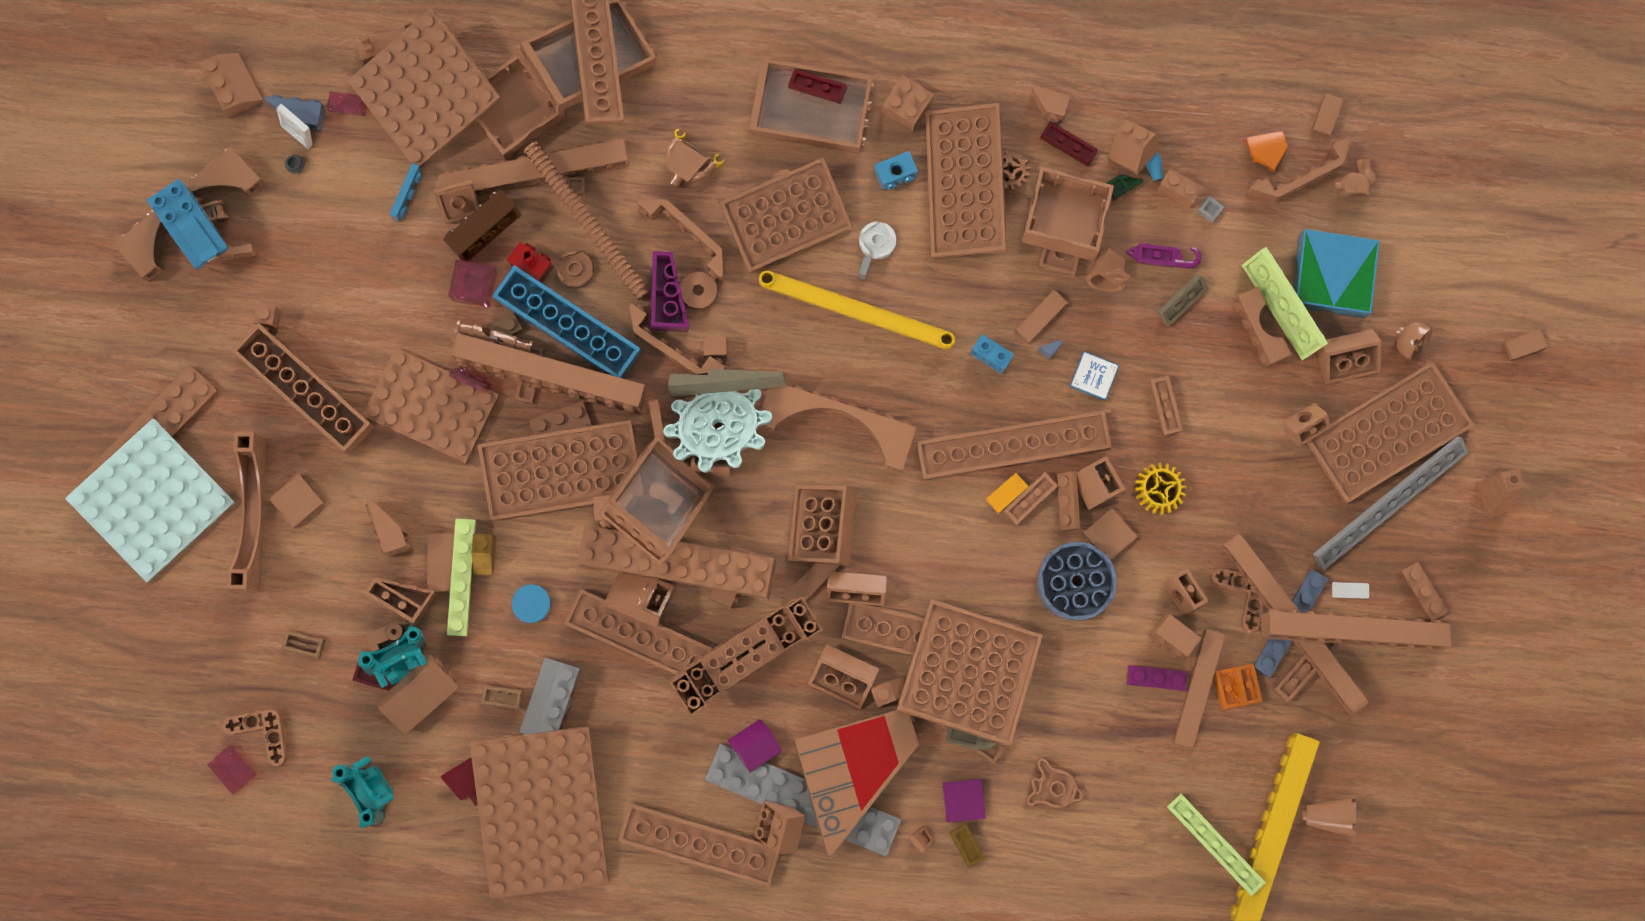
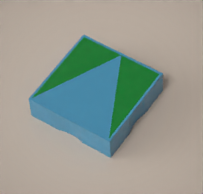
M1304 229L1298 238L1297 269L1293 281V289L1306 310L1329 311L1338 315L1364 319L1368 317L1372 312L1380 240Z

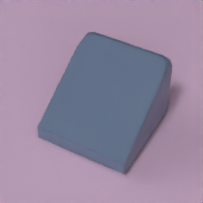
M1059 340L1041 346L1038 352L1049 360L1061 347L1063 341Z

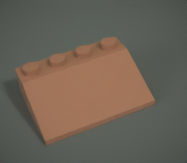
M795 485L788 561L835 566L850 565L857 490L848 486ZM826 552L832 554L831 559H830V558H821V557H822Z

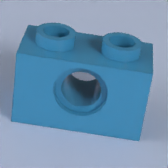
M909 151L874 164V172L882 190L886 188L888 190L894 189L899 183H909L917 177L918 170ZM898 169L901 171V174L894 175L891 171Z

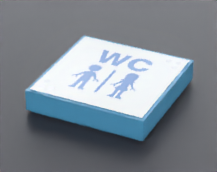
M1084 351L1070 387L1105 401L1119 365Z

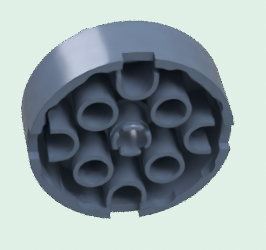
M1083 542L1066 543L1054 549L1040 564L1036 577V588L1043 605L1053 615L1068 621H1083L1101 613L1113 599L1117 586L1116 572L1108 556L1095 546ZM1074 576L1079 577L1081 580L1079 587L1072 583Z

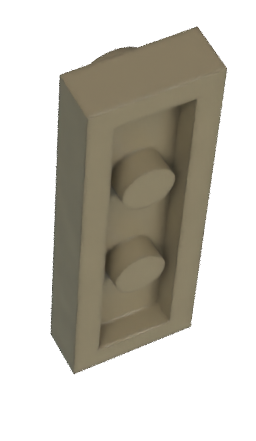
M1196 274L1157 311L1165 325L1170 326L1209 289L1201 275Z

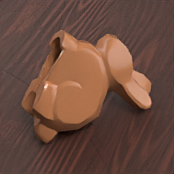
M1359 159L1356 164L1359 173H1349L1340 181L1335 182L1334 186L1339 190L1340 196H1361V198L1370 196V184L1376 182V176L1370 170V159Z

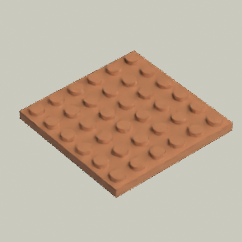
M429 8L347 80L409 162L418 165L420 168L502 99L432 8Z
M931 599L897 711L1010 747L1043 635Z

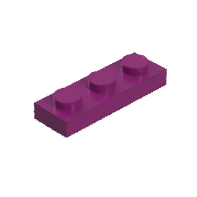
M1128 665L1126 685L1186 691V671Z

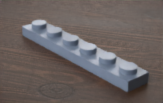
M1313 569L1309 570L1292 599V602L1301 613L1311 610L1328 581V578ZM1268 639L1254 663L1255 669L1270 678L1292 640Z

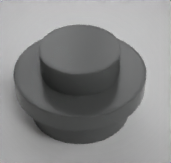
M290 155L285 161V167L290 173H299L304 168V160L299 155Z

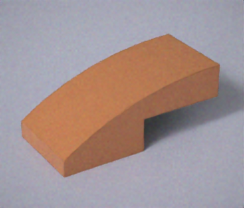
M1325 93L1312 129L1331 135L1343 99Z

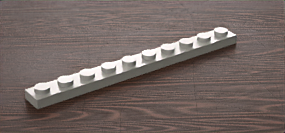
M1458 436L1314 552L1313 556L1319 567L1323 570L1329 567L1465 456L1468 450L1463 439Z

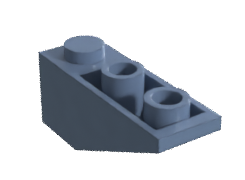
M279 95L265 96V101L275 110L282 104L307 125L309 129H323L326 109L320 101L311 99L308 102L296 97L284 99Z

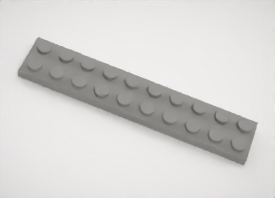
M722 744L719 745L705 781L760 804H763V801H770L793 807L805 816V823L819 828L805 779L768 763H764L749 773L732 748ZM870 807L845 840L887 857L901 819Z

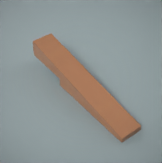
M1208 629L1203 631L1173 741L1175 744L1188 748H1193L1225 634Z

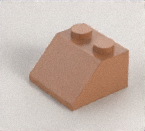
M1126 120L1115 133L1108 158L1110 161L1138 175L1161 146L1155 133Z

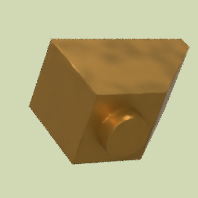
M473 534L471 554L474 575H493L496 542L494 535Z

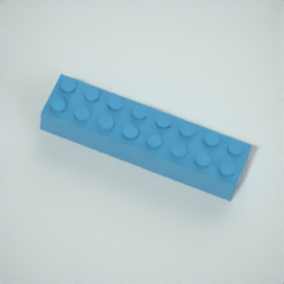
M515 265L492 295L497 303L605 374L624 379L642 354L638 346Z

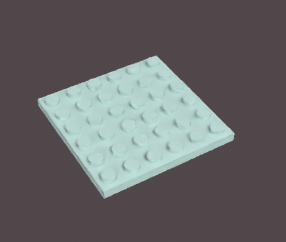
M154 418L65 498L147 583L235 503Z

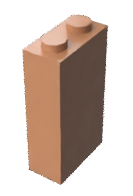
M429 655L426 658L427 664L423 666L419 664L418 667L414 668L376 702L378 709L404 735L459 688L456 683L458 678L453 672H447L444 669L445 665L439 658L434 659Z

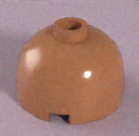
M1417 322L1410 323L1405 328L1401 327L1396 333V337H1398L1396 346L1399 353L1406 359L1414 361L1424 350L1422 349L1424 344H1428L1433 330L1427 325Z

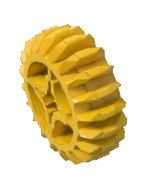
M1158 463L1156 467L1151 464L1149 466L1150 470L1145 467L1143 469L1144 474H1138L1141 480L1135 481V484L1140 487L1134 488L1135 492H1140L1136 499H1143L1139 503L1140 506L1146 503V511L1152 507V514H1155L1159 509L1160 515H1163L1165 510L1169 514L1172 512V509H1178L1177 504L1181 505L1183 503L1181 498L1186 497V494L1181 491L1187 489V486H1181L1185 479L1179 480L1178 478L1182 473L1178 472L1175 474V467L1168 470L1169 464H1165L1163 468L1161 463ZM1158 474L1167 476L1171 481L1165 482ZM1152 475L1154 479L1152 480L1153 487L1146 491L1147 480ZM1159 485H1160V487H1161V486L1166 487V488L1162 491V493H1161V491L1158 492V490H1157V491H1154V490L1157 489V487H1159ZM1175 487L1174 497L1169 502L1167 499L1169 497L1168 490ZM1149 496H1157L1163 504L1154 502Z

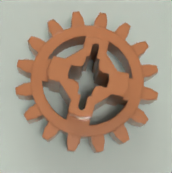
M1006 150L1005 155H1003L1004 180H1006L1004 181V191H1006L1007 187L1010 188L1011 192L1015 186L1020 189L1021 183L1025 185L1027 182L1025 178H1029L1030 175L1027 172L1030 170V166H1025L1028 160L1021 159L1023 154L1016 156L1015 150L1012 154H1009V151ZM1022 174L1021 177L1015 181V177Z

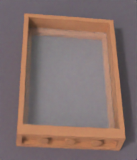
M610 0L609 5L620 83L655 66L657 54L648 45L645 34L638 29L635 18H631L627 5L621 2V0ZM573 18L521 42L520 52L558 113L583 101Z
M762 58L750 119L749 135L859 154L860 148H864L866 137L862 136L863 130L868 128L869 119H865L866 113L871 111L872 101H869V96L874 94L875 84L872 83V77ZM794 69L846 84L847 90L841 104L789 89L788 83Z
M656 436L646 446L599 514L660 565L671 555L715 486L699 472L691 471V465L685 460L678 461L673 456L674 451Z

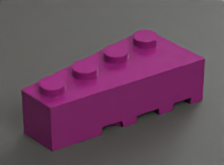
M653 251L650 331L688 332L689 330L672 252Z

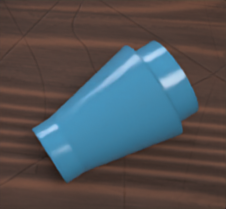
M1156 152L1145 165L1153 181L1164 178L1162 156H1159V152Z

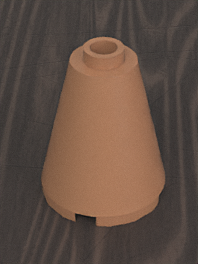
M1350 797L1306 805V809H1302V821H1306L1307 826L1348 837H1356V830H1354L1356 824L1355 798Z

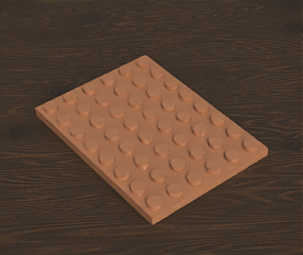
M589 726L470 741L490 899L609 884Z

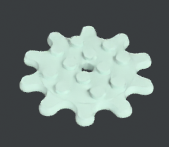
M754 389L744 394L737 391L696 395L694 400L690 402L675 400L671 408L680 415V419L675 424L667 425L663 430L666 437L679 438L681 440L680 446L673 452L675 459L684 461L688 457L698 456V468L704 473L709 472L713 464L718 460H726L732 468L740 467L742 463L740 453L744 449L754 448L760 450L764 447L765 439L758 435L756 430L760 426L767 425L772 421L773 416L770 411H758L754 407L761 399V391ZM719 422L724 424L717 428V430L714 428V425Z

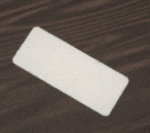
M1333 582L1332 597L1368 599L1369 584Z

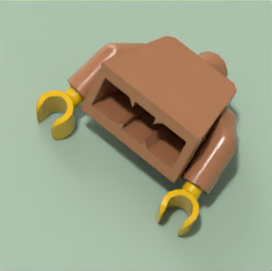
M679 129L675 130V137L672 138L666 147L667 169L674 173L669 180L672 185L679 187L683 179L687 182L699 181L710 175L716 167H722L724 159L721 162L716 161L719 154L714 156L712 162V158L685 141L686 132L682 136H678L680 131Z

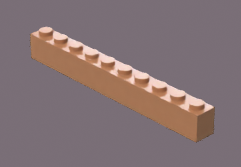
M611 138L608 142L603 143L595 141L588 146L576 145L568 150L556 149L553 153L545 154L564 178L629 166L624 139ZM527 156L518 157L517 160L513 161L501 160L498 164L493 165L486 163L473 169L465 167L458 172L446 171L442 175H438L440 188L471 180L476 196L495 191L498 192L500 189L504 191L544 183L546 178L542 177V173L538 172L539 168H535V163H532V159H529Z
M1276 608L1268 609V612L1261 615L1262 638L1441 651L1452 647L1450 624L1442 623L1441 620L1424 622V619L1407 621L1406 618H1395L1391 620L1387 616L1371 618L1370 615L1353 617L1352 614L1335 616V613L1332 612L1321 615L1316 614L1315 611L1298 613V610H1287L1286 612H1280V609Z

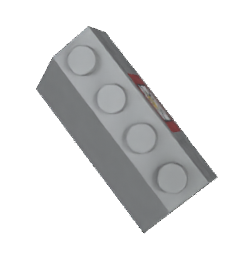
M544 658L519 731L520 733L531 734L562 730L582 669Z

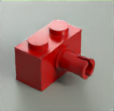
M519 242L507 259L509 265L512 267L515 265L542 283L553 268L550 262L551 259L543 253L541 255L536 253V249L528 243L524 245Z

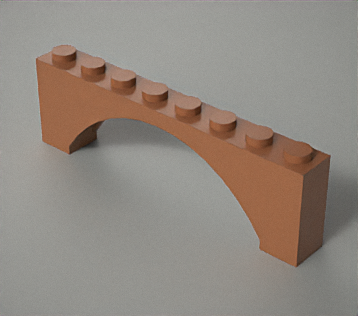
M232 147L224 149L219 154V157L214 161L208 162L201 172L194 174L190 181L186 183L195 197L210 192L227 190L244 192L252 196L265 185ZM154 210L149 211L141 222L135 223L129 232L119 236L116 240L117 242L113 244L147 282L163 270L160 267L159 256L161 241L166 228Z
M786 385V387L768 388L761 411L768 410L772 413L773 417L769 424L762 425L760 428L775 432L776 428L784 422L810 412L826 411L842 414L858 422L873 437L885 461L884 468L902 473L917 428L913 426L912 422L906 420L899 422L895 420V417L887 414L880 416L877 415L875 410L866 409L865 411L859 409V406L853 403L846 405L840 403L841 400L834 397L827 399L822 397L823 394L812 391V393L804 391L803 387L797 385L793 387Z
M234 432L233 452H235L240 474L242 513L237 550L230 568L227 569V589L239 593H259L266 439L254 432Z

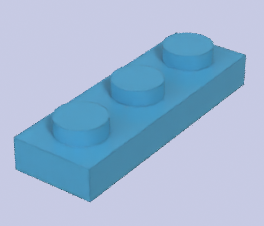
M411 164L389 214L393 220L400 222L402 217L404 218L407 214V205L409 201L413 200L415 187L423 178V171L418 165Z

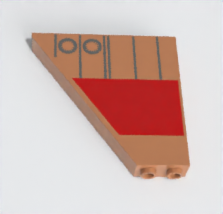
M895 710L794 740L827 857L836 851L918 747V742L921 741L918 730H914L913 722H915L913 715Z

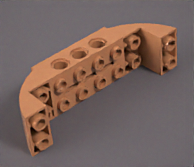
M803 596L759 618L700 656L672 678L669 684L691 717L706 707V702L801 640H808L823 629Z

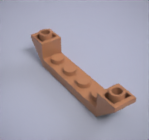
M1340 137L1332 142V146L1328 149L1332 159L1324 162L1323 166L1319 169L1314 167L1306 172L1307 175L1303 177L1298 175L1290 180L1291 183L1287 185L1282 183L1274 189L1268 178L1262 181L1259 178L1250 184L1251 187L1247 190L1248 195L1276 202L1339 170L1344 164L1351 141L1350 137L1345 139Z
M667 199L639 200L637 202L638 211L645 218L649 217L653 220L662 210V213L669 220L673 218L677 222L676 226L681 231H687L691 235L690 238L697 245L700 243L705 247L704 251L709 256H715L707 264V273L714 280L718 279L720 282L724 280L723 252L720 246Z
M632 303L630 304L629 309L634 334L650 347L692 375H708L709 369H726L725 363L718 357L712 358L709 356L702 368H700V364L691 358L689 361L683 357L685 354L679 349L675 348L673 350L668 347L669 343L667 341L652 336L654 333L648 328H641L648 319L645 313L647 310L639 304L636 306Z

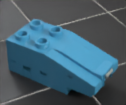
M177 179L146 199L196 270L209 264L210 261L216 258V255L220 257L219 255L229 250V247L218 233L219 231L193 193L180 179Z

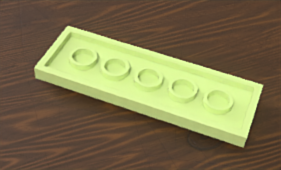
M1267 247L1261 249L1241 265L1255 288L1259 287L1266 305L1301 360L1308 358L1328 344Z

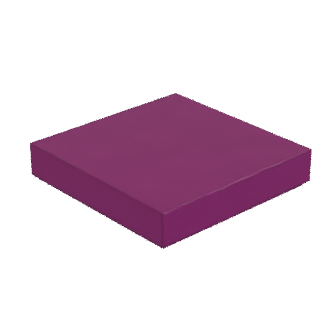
M982 779L942 783L946 822L986 819Z

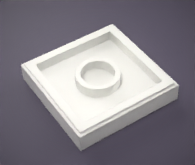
M280 104L277 107V113L281 127L304 147L309 149L313 145L309 127L285 106Z

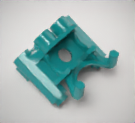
M410 625L408 630L404 632V635L391 645L377 651H361L358 664L369 676L375 675L381 688L388 685L384 676L392 685H396L414 668L418 667L419 664L421 666L427 664L421 652L426 646V638L421 630Z
M369 756L362 758L353 765H336L332 770L331 781L337 782L347 791L358 809L360 828L381 824L385 819L384 805L394 800L393 788L388 785L381 769L377 766L374 768L370 766L366 770L360 769L371 762Z

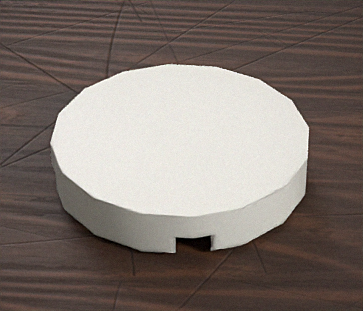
M872 222L862 229L859 236V246L867 257L883 259L894 251L896 234L888 224Z

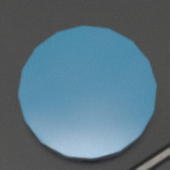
M531 584L518 589L513 595L511 604L512 610L518 619L526 623H537L543 620L549 613L551 601L546 590Z

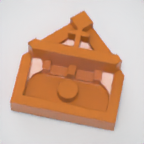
M1283 131L1248 137L1245 142L1250 156L1253 157L1252 163H1260L1269 167L1268 170L1272 172L1276 170L1279 162L1285 157L1288 148Z

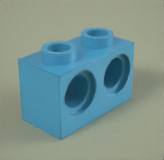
M983 334L970 352V355L1000 374L1004 372L1014 356L1013 353Z

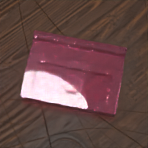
M232 745L225 748L214 760L207 764L231 794H235L237 790L256 776Z

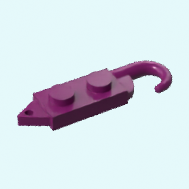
M1139 243L1138 246L1126 250V253L1135 259L1136 263L1171 268L1192 269L1197 267L1202 259L1201 253L1194 247L1189 248L1196 254L1194 261H1183L1181 251L1175 247Z

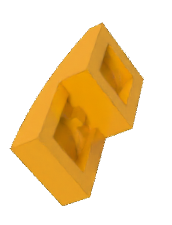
M1015 473L988 496L986 501L997 513H1000L1029 486Z

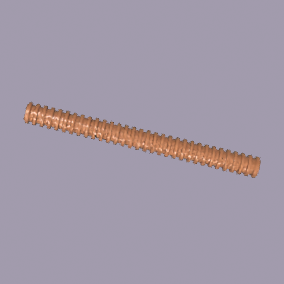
M538 142L529 144L524 149V153L528 154L527 157L532 159V163H535V168H539L538 172L542 173V177L546 178L545 181L549 182L550 187H553L552 190L557 192L556 195L560 196L561 201H564V206H568L567 210H571V215L575 216L574 219L578 220L579 225H582L581 228L586 230L585 233L589 234L590 239H593V244H597L596 247L600 248V253H603V257L607 258L608 263H611L610 266L615 268L614 271L618 272L617 275L622 277L621 280L626 282L625 285L629 286V291L632 290V295H636L635 299L640 300L645 297L650 291L649 288H646L647 285L643 284V280L638 278V274H635L636 271L631 269L632 266L628 265V260H624L625 256H621V251H618V247L613 245L614 242L610 241L611 238L609 236H606L607 233L602 231L603 228L599 227V222H595L596 218H592V213L588 212L589 209L585 208L584 203H581L582 200L577 198L578 195L574 194L573 189H570V184H566L567 180H563V175H560V171L556 170L555 165H552L553 162L549 161V157L545 156L546 153L541 151L542 148L541 146L538 147Z

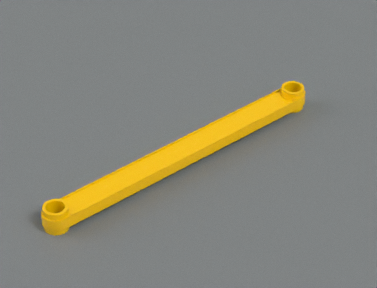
M763 271L759 276L761 287L941 349H950L955 343L954 335L943 329L772 271ZM765 276H770L773 279L770 283L762 281ZM949 337L951 343L944 344L941 338Z

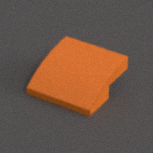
M1254 663L1215 671L1214 682L1221 710L1263 702Z

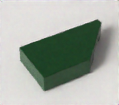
M1119 174L1106 184L1114 185L1111 197L1115 201L1143 183V179Z

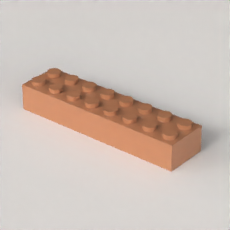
M259 323L232 350L237 357L347 455H350L375 428Z

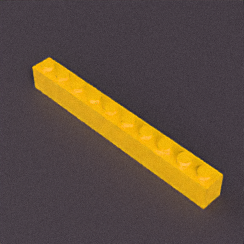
M1293 733L1287 739L1286 747L1288 749L1286 754H1283L1281 757L1280 765L1282 767L1280 773H1277L1274 778V784L1276 785L1274 791H1271L1268 796L1267 802H1269V806L1262 814L1261 821L1263 823L1261 829H1258L1256 832L1255 840L1257 841L1255 847H1252L1249 853V865L1266 883L1253 896L1239 885L1236 892L1238 897L1236 904H1233L1230 910V920H1261L1320 743L1318 740L1299 733Z

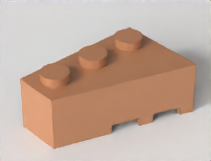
M377 577L373 578L364 592L368 600L414 627H417L437 597L434 590L417 588V586L404 585Z

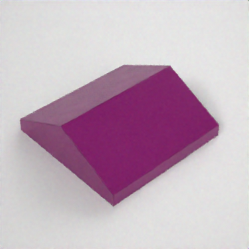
M760 719L728 740V743L749 773L782 752L773 733Z

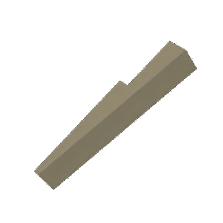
M709 369L708 375L670 374L668 389L671 396L675 397L786 387L787 382L784 372Z

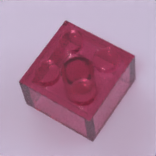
M456 259L448 295L449 298L454 302L489 308L497 273L496 269L491 265Z

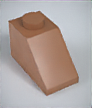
M1034 85L1031 96L1043 117L1048 118L1049 121L1054 123L1062 122L1070 96Z
M907 676L871 688L870 691L876 707L900 699Z

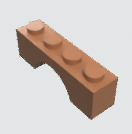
M1256 287L1238 295L1234 299V308L1238 313L1240 312L1243 318L1242 324L1251 334L1250 340L1259 351L1260 361L1268 367L1288 358L1291 352L1283 337L1270 336L1262 329L1259 315L1266 301L1259 287Z

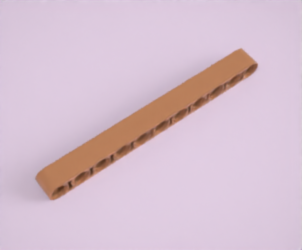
M1236 534L1222 545L1226 554L1268 609L1276 608L1280 609V612L1298 610L1240 534ZM1293 640L1351 716L1354 717L1369 705L1366 697L1323 642Z

